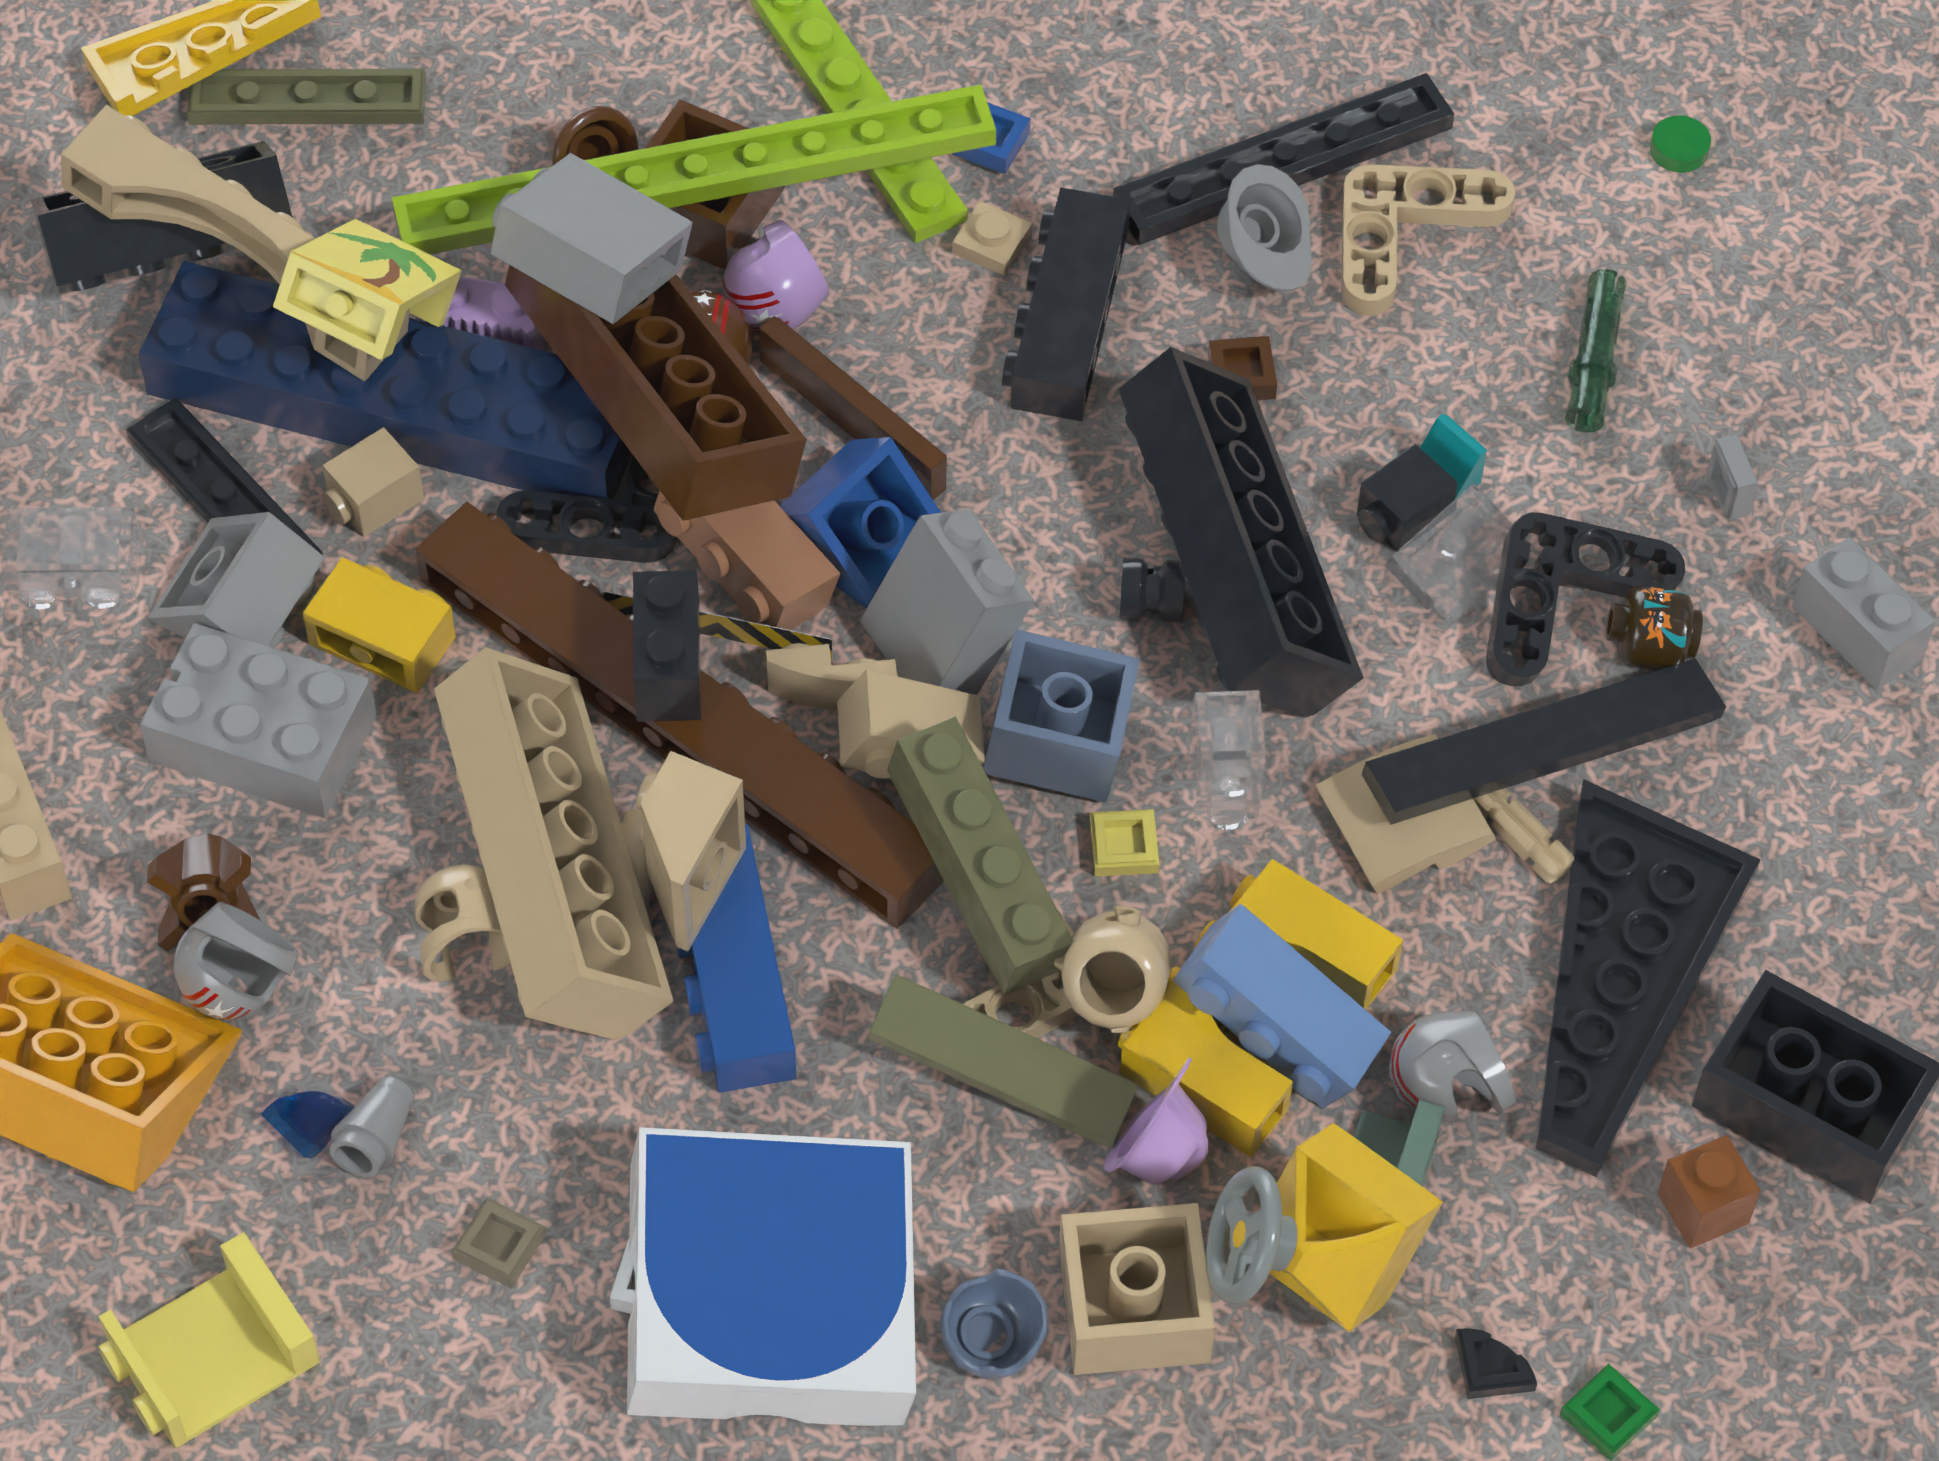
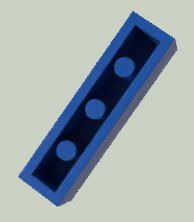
M748 824L745 825L746 849L689 951L676 947L679 959L691 957L694 975L683 977L687 1005L690 1015H703L706 1032L695 1034L697 1055L701 1073L714 1071L718 1093L797 1079L796 1050Z

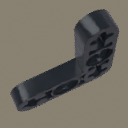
M633 454L624 500L526 490L509 494L500 502L497 509V516L506 522L517 538L531 548L538 546L552 554L651 563L666 558L673 551L677 541V537L670 535L663 528L654 511L658 493L647 492L641 487V482L649 475ZM530 512L534 514V520L529 522L528 528L517 527L516 521L522 518L523 513ZM553 514H559V533L551 532L550 525H553ZM585 518L598 520L604 526L598 535L591 538L577 537L571 533L570 528L576 521ZM614 520L622 521L623 528H620L621 539H614ZM645 525L656 526L657 532L652 535L650 541L640 540L639 533L643 532Z
M1530 512L1522 515L1514 522L1507 533L1502 548L1486 653V665L1491 676L1499 683L1508 686H1524L1532 683L1542 672L1549 658L1560 583L1624 598L1634 586H1647L1675 591L1682 582L1686 572L1685 561L1681 553L1673 545L1658 539L1546 513ZM1529 533L1538 535V544L1544 547L1534 562V569L1524 568L1529 561L1530 543L1525 541ZM1587 544L1601 547L1609 557V568L1604 571H1593L1587 568L1581 562L1579 548ZM1625 554H1628L1630 557L1625 566L1630 567L1625 576L1619 574V571L1625 561ZM1649 561L1658 563V572L1664 575L1659 583L1650 580L1651 573L1648 569L1644 568ZM1518 586L1533 589L1541 600V610L1533 614L1519 611L1510 599L1511 589ZM1518 631L1528 632L1523 639L1521 649L1522 657L1528 660L1522 668L1513 666V656L1507 654L1517 639Z

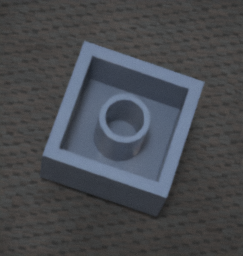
M1017 629L1013 637L985 755V762L983 764L985 773L1106 803L1121 754L1140 659Z

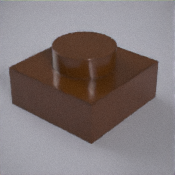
M1269 336L1209 340V363L1249 379L1257 400L1276 399L1277 379Z

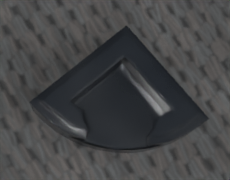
M1456 1329L1455 1340L1467 1399L1533 1392L1536 1390L1537 1381L1528 1361L1521 1354L1517 1355L1505 1344L1491 1338L1492 1334L1483 1330Z

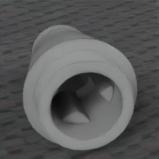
M393 1077L380 1078L376 1086L334 1127L331 1132L333 1143L330 1146V1154L336 1164L343 1170L358 1177L371 1178L379 1170L386 1169L391 1165L410 1110V1105L414 1100L412 1090L404 1082Z

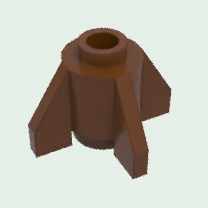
M197 834L182 840L148 864L147 883L171 897L158 929V946L169 951L180 941L189 927L218 902L230 904L260 920L242 884L251 874V857L221 836Z

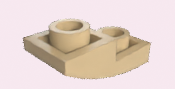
M797 643L785 646L782 649L765 650L769 693L796 703L827 710L838 711V699L866 669L897 676L895 659L876 661L874 659L861 658L853 660L848 664L832 665L829 644L810 646Z

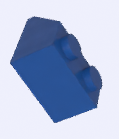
M891 437L851 439L801 485L791 497H788L780 505L785 513L840 572L836 587L866 609L919 517L941 513Z

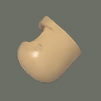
M456 865L439 870L428 877L418 890L415 898V919L423 929L430 932L420 944V960L423 975L430 980L439 982L456 979L447 944L463 934L476 931L489 932L493 971L501 970L509 965V956L502 942V931L484 868L477 865ZM441 951L442 962H434L433 960L436 955Z

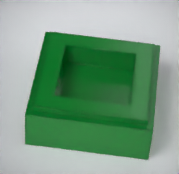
M1608 1363L1562 1406L1560 1415L1612 1461L1658 1417L1660 1409Z

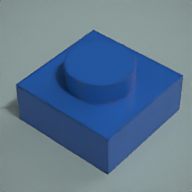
M987 102L996 127V145L952 153V155L1006 174L1030 134L1031 118Z

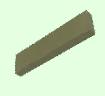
M425 68L221 69L190 86L187 117L189 125L424 124L426 72Z
M897 974L893 978L867 1035V1039L1108 1148H1111L1139 1086L1137 1083Z

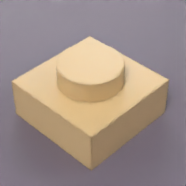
M979 201L953 240L952 254L1005 276L1032 236L1033 223Z

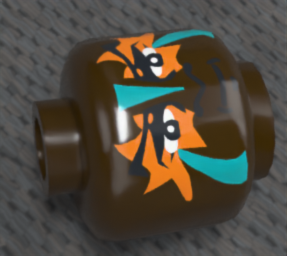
M1634 586L1626 594L1623 604L1612 603L1607 619L1606 639L1617 642L1618 656L1624 664L1652 669L1681 665L1686 658L1694 659L1697 655L1702 635L1703 614L1701 610L1694 609L1692 600L1687 593L1647 586Z

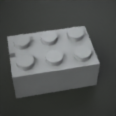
M193 623L170 667L173 681L164 678L140 723L149 762L326 818L377 717L370 678Z

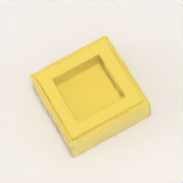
M1154 809L1090 812L1089 825L1094 877L1159 873L1160 864Z

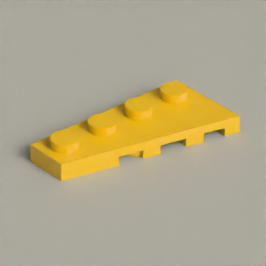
M214 0L81 47L87 69L111 107L124 116H134L322 17L318 0Z

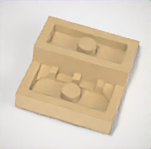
M1436 734L1418 738L1375 754L1315 785L1377 894L1397 886L1434 863L1439 870L1451 866L1496 840L1494 833L1474 799L1390 825L1361 775L1366 761L1438 739Z

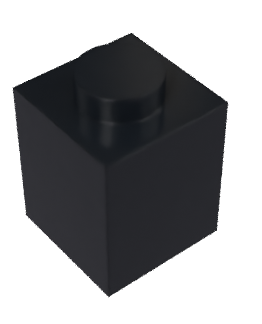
M1414 444L1361 483L1357 508L1360 526L1375 542H1382L1384 540L1400 554L1453 514L1458 482L1420 447Z

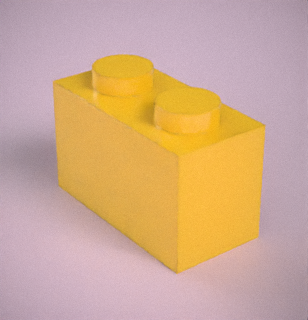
M344 557L337 563L303 612L309 645L415 693L420 691L456 638L452 607L438 594L427 589L415 590L393 580L390 575L379 567L368 564L362 566Z

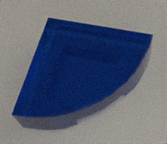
M306 1091L278 1098L261 1115L303 1157L312 1159L325 1148L332 1139L331 1132L334 1127L355 1106L334 1094Z

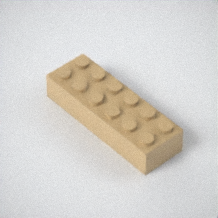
M485 647L434 688L442 716V726L447 734L456 766V777L462 788L471 820L472 834L478 845L502 931V942L507 950L518 988V999L527 1018L613 1040L624 1038L674 1000L578 679Z

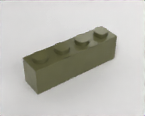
M956 716L897 740L887 772L1002 994L1005 995L1061 971L1054 966V961L1067 952L1073 939Z

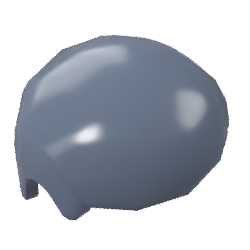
M996 1269L987 1275L965 1281L951 1294L950 1300L945 1304L941 1314L942 1345L959 1369L986 1380L1011 1376L1032 1363L1048 1333L1047 1304L1033 1282L1008 1270ZM1005 1332V1341L1000 1349L993 1352H984Z

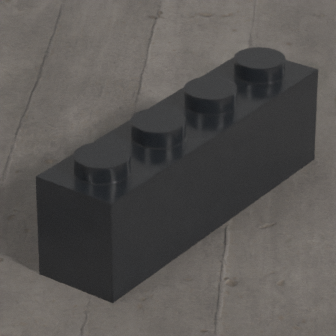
M1060 187L1055 210L1044 209L1038 244L1045 245L1043 257L1033 255L1031 258L1026 290L1033 292L1030 304L1021 302L1019 305L1014 338L1021 339L1018 351L1008 350L1002 375V386L1012 387L1011 409L1083 421L1128 237L1131 199Z

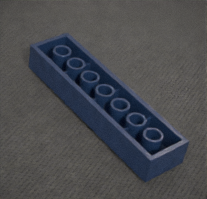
M183 261L138 353L147 395L166 400H172L176 397L185 405L350 447L384 427L417 464L523 491L531 490L614 499L632 456L630 450L557 354L446 326L437 327L429 322L409 317L408 331L396 344L392 355L386 357L364 382L314 350L304 322L273 307L279 284Z

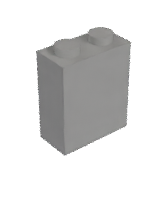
M570 153L551 168L541 169L535 175L532 182L514 195L511 193L507 194L499 202L492 217V225L496 228L490 254L614 324L681 271L693 222Z
M969 509L919 517L860 622L887 660L895 659L898 677L978 695L1035 600L986 534L982 525L976 520Z

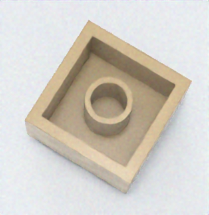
M1198 1203L1061 1214L1059 1257L1074 1375L1211 1363L1215 1322Z

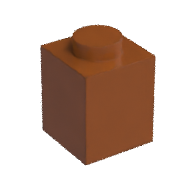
M1725 1135L1668 1159L1657 1194L1691 1249L1748 1225L1761 1190L1728 1135Z

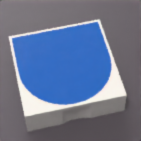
M639 1127L630 1163L629 1253L635 1273V1300L628 1323L627 1415L704 1419L771 1415L814 1424L858 1426L904 1425L916 1396L911 1142Z

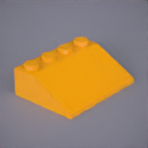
M11 933L0 943V1135L38 1151L51 1159L61 1161L103 1179L111 1185L119 1186L134 1193L168 1158L240 1039L242 1029L204 1015L188 1006Z

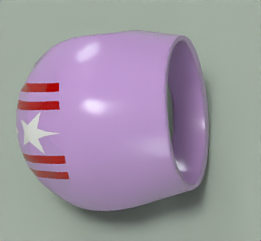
M778 220L763 226L765 232L761 239L752 245L740 248L730 258L722 279L723 295L744 312L752 331L758 333L759 327L773 316L780 318L795 330L811 317L829 295L825 278L805 244L786 222Z

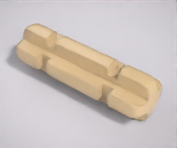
M1507 788L1473 798L1485 820L1489 817L1494 820L1491 827L1524 861L1527 862L1529 859H1532L1535 862L1531 868L1545 882L1553 884L1570 872L1572 862L1574 861L1573 854L1560 841L1556 840L1552 843L1549 838L1553 834L1518 799L1510 801L1508 797L1511 795V792Z

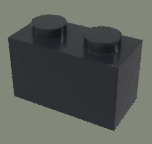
M697 570L633 572V683L637 722L701 720L700 605Z

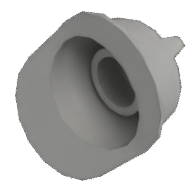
M1256 164L1242 169L1232 180L1228 200L1219 213L1217 232L1224 251L1237 262L1238 267L1247 272L1260 284L1272 290L1285 292L1301 288L1310 277L1312 265L1310 217L1305 197L1299 186L1286 173L1273 166Z

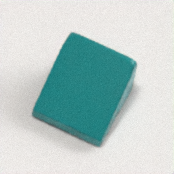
M1441 414L1435 420L1420 448L1458 482L1455 497L1456 503L1481 484L1487 449L1448 415Z

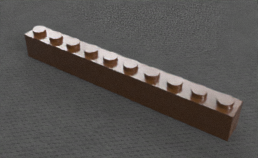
M466 501L415 548L421 582L532 663L576 677L584 701L665 760L670 751L742 779L744 815L748 821L896 929L944 882L915 824L896 811L893 803L884 793L876 788H864L846 774L844 768L841 767V764L834 757L825 752L817 754L799 741L794 731L784 721L776 717L769 719L749 705L743 693L732 684L727 682L720 684L701 670V720L637 722L633 683V614L624 615L610 605L600 590L586 580L578 582L560 569L553 556L543 548L538 546L531 548L517 538L506 522L493 513L485 515Z

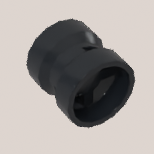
M1123 557L1119 619L1139 620L1145 614V611H1149L1151 615H1158L1164 622L1182 623L1185 580L1179 569L1181 561L1166 560L1161 566L1154 565V568H1148L1147 563L1142 558Z

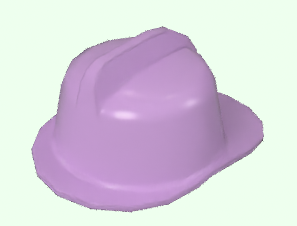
M1190 1057L1185 1061L1168 1087L1150 1100L1131 1120L1107 1154L1103 1164L1104 1171L1110 1173L1120 1167L1147 1183L1159 1185L1170 1178L1181 1179L1202 1163L1208 1154V1139L1205 1134L1207 1122L1203 1114L1179 1085V1081L1192 1060Z

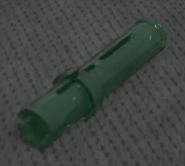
M1600 269L1594 271L1588 279L1587 300L1583 313L1576 360L1572 359L1569 365L1568 379L1572 385L1570 401L1565 416L1567 425L1572 426L1575 424L1576 414L1578 413L1574 430L1579 432H1595L1604 426L1607 393L1609 387L1612 388L1616 381L1617 368L1613 362V356L1617 343L1621 307L1627 281L1621 275L1617 278L1616 288H1614L1618 274L1615 270Z

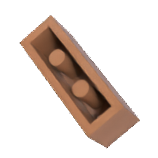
M659 490L654 511L663 528L670 535L681 540L697 558L703 573L708 578L717 581L736 602L741 615L747 621L792 630L829 605L840 572L775 500L683 521Z

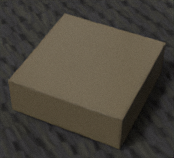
M486 1198L453 1248L452 1256L454 1260L512 1289L546 1236V1228Z

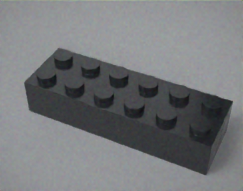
M1170 346L1118 390L1127 412L1125 416L1126 424L1131 433L1136 437L1145 462L1143 464V471L1148 481L1154 486L1163 511L1161 513L1162 523L1167 532L1172 536L1181 561L1179 564L1180 573L1190 586L1198 607L1199 625L1209 638L1218 662L1216 667L1217 675L1225 688L1235 695H1240L1301 717L1313 716L1364 679L1252 384L1245 377Z

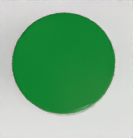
M1683 115L1664 118L1655 126L1650 143V152L1655 162L1669 171L1679 173L1691 172L1701 167L1707 160L1711 136L1705 125L1692 117Z

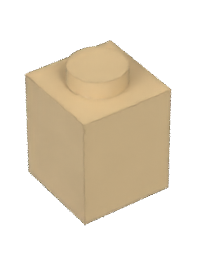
M384 427L322 465L327 489L322 494V498L326 508L340 525L350 522L363 537L424 500L420 467Z

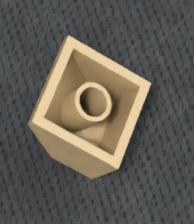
M670 751L659 772L650 771L640 786L636 799V807L641 809L642 815L639 840L644 843L647 873L676 947L689 951L746 849L743 780Z

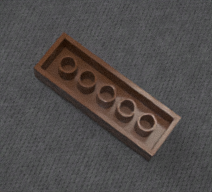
M509 265L505 282L506 288L683 521L791 497L807 439L677 274L617 322L611 324Z

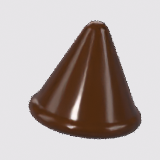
M607 106L585 108L576 113L572 118L552 127L547 134L552 166L570 153L582 160L639 150L636 130L630 120L619 110Z

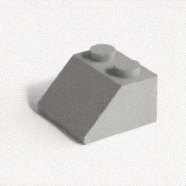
M270 512L211 518L147 619L184 638L187 637L193 623L276 648L284 634L282 624L293 607L302 603L314 589L316 584L314 574L325 557Z

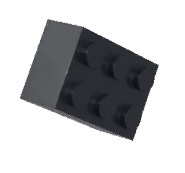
M1765 970L1704 1066L1692 1107L1870 1204L1931 1103L1939 1083V1062Z

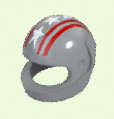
M218 902L191 925L181 937L174 955V976L183 997L202 1014L215 1019H240L259 1010L270 999L276 986L284 976H291L299 952L286 938L259 919L230 904ZM233 977L240 978L249 989V992L243 993L231 987L228 983Z
M1439 1011L1417 1018L1404 1028L1396 1039L1389 1061L1391 1082L1398 1097L1413 1112L1416 1111L1419 1100L1445 1107L1443 1122L1458 1121L1452 1087L1454 1078L1463 1084L1461 1086H1469L1477 1090L1498 1113H1503L1516 1104L1514 1090L1501 1057L1486 1027L1475 1011Z

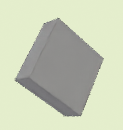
M1737 434L1718 438L1713 446L1706 475L1725 518L1732 520L1749 516L1759 484Z

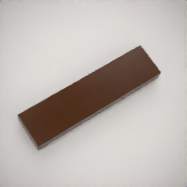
M773 316L759 327L760 361L854 439L891 437L933 500L946 490V454L780 318Z

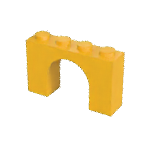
M1274 859L1270 860L1257 878L1251 874L1246 876L1231 899L1230 907L1232 909L1239 904L1245 906L1365 1010H1367L1398 970L1403 945L1402 938ZM1215 920L1210 921L1202 930V932L1200 933L1199 937L1195 942L1193 950L1195 949L1201 938L1204 936L1208 928L1211 926V924L1216 922ZM1175 966L1171 969L1163 1000L1148 1018L1133 1025L1131 1031L1121 1033L1118 1040V1047L1122 1049L1120 1074L1156 1096L1168 1087L1185 1061L1190 1057L1192 1060L1179 1081V1085L1205 1117L1207 1130L1252 1158L1289 1110L1293 1081L1232 1043L1220 1031L1212 1015L1196 1008L1190 1001L1188 994L1172 981L1181 969Z

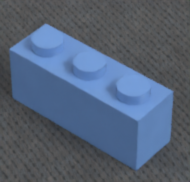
M1239 904L1211 924L1172 980L1188 994L1190 1001L1196 1008L1218 1019L1239 1037L1240 1043L1248 1052L1265 1059L1282 1075L1293 1081L1292 1088L1295 1092L1307 1100L1314 1101L1322 1109L1355 1089L1391 1034L1389 1029L1242 904Z

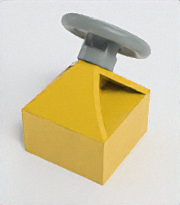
M1333 1122L1295 1148L1277 1183L1267 1170L1258 1166L1246 1167L1229 1180L1216 1203L1208 1231L1206 1263L1210 1284L1215 1294L1222 1301L1228 1304H1241L1255 1296L1263 1286L1268 1275L1271 1274L1342 1328L1350 1332L1379 1311L1389 1300L1443 1201ZM1252 1187L1256 1188L1261 1203V1209L1255 1213L1247 1212L1242 1199ZM1230 1229H1231V1233H1230V1249H1231V1251H1230V1255H1229V1259H1228V1263H1227V1246H1228L1229 1232H1230ZM1246 1264L1250 1265L1247 1272L1245 1273Z

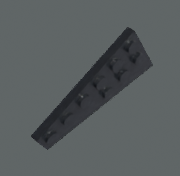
M1583 779L1573 846L1574 861L1570 870L1536 1149L1597 1177L1754 879L1761 859Z

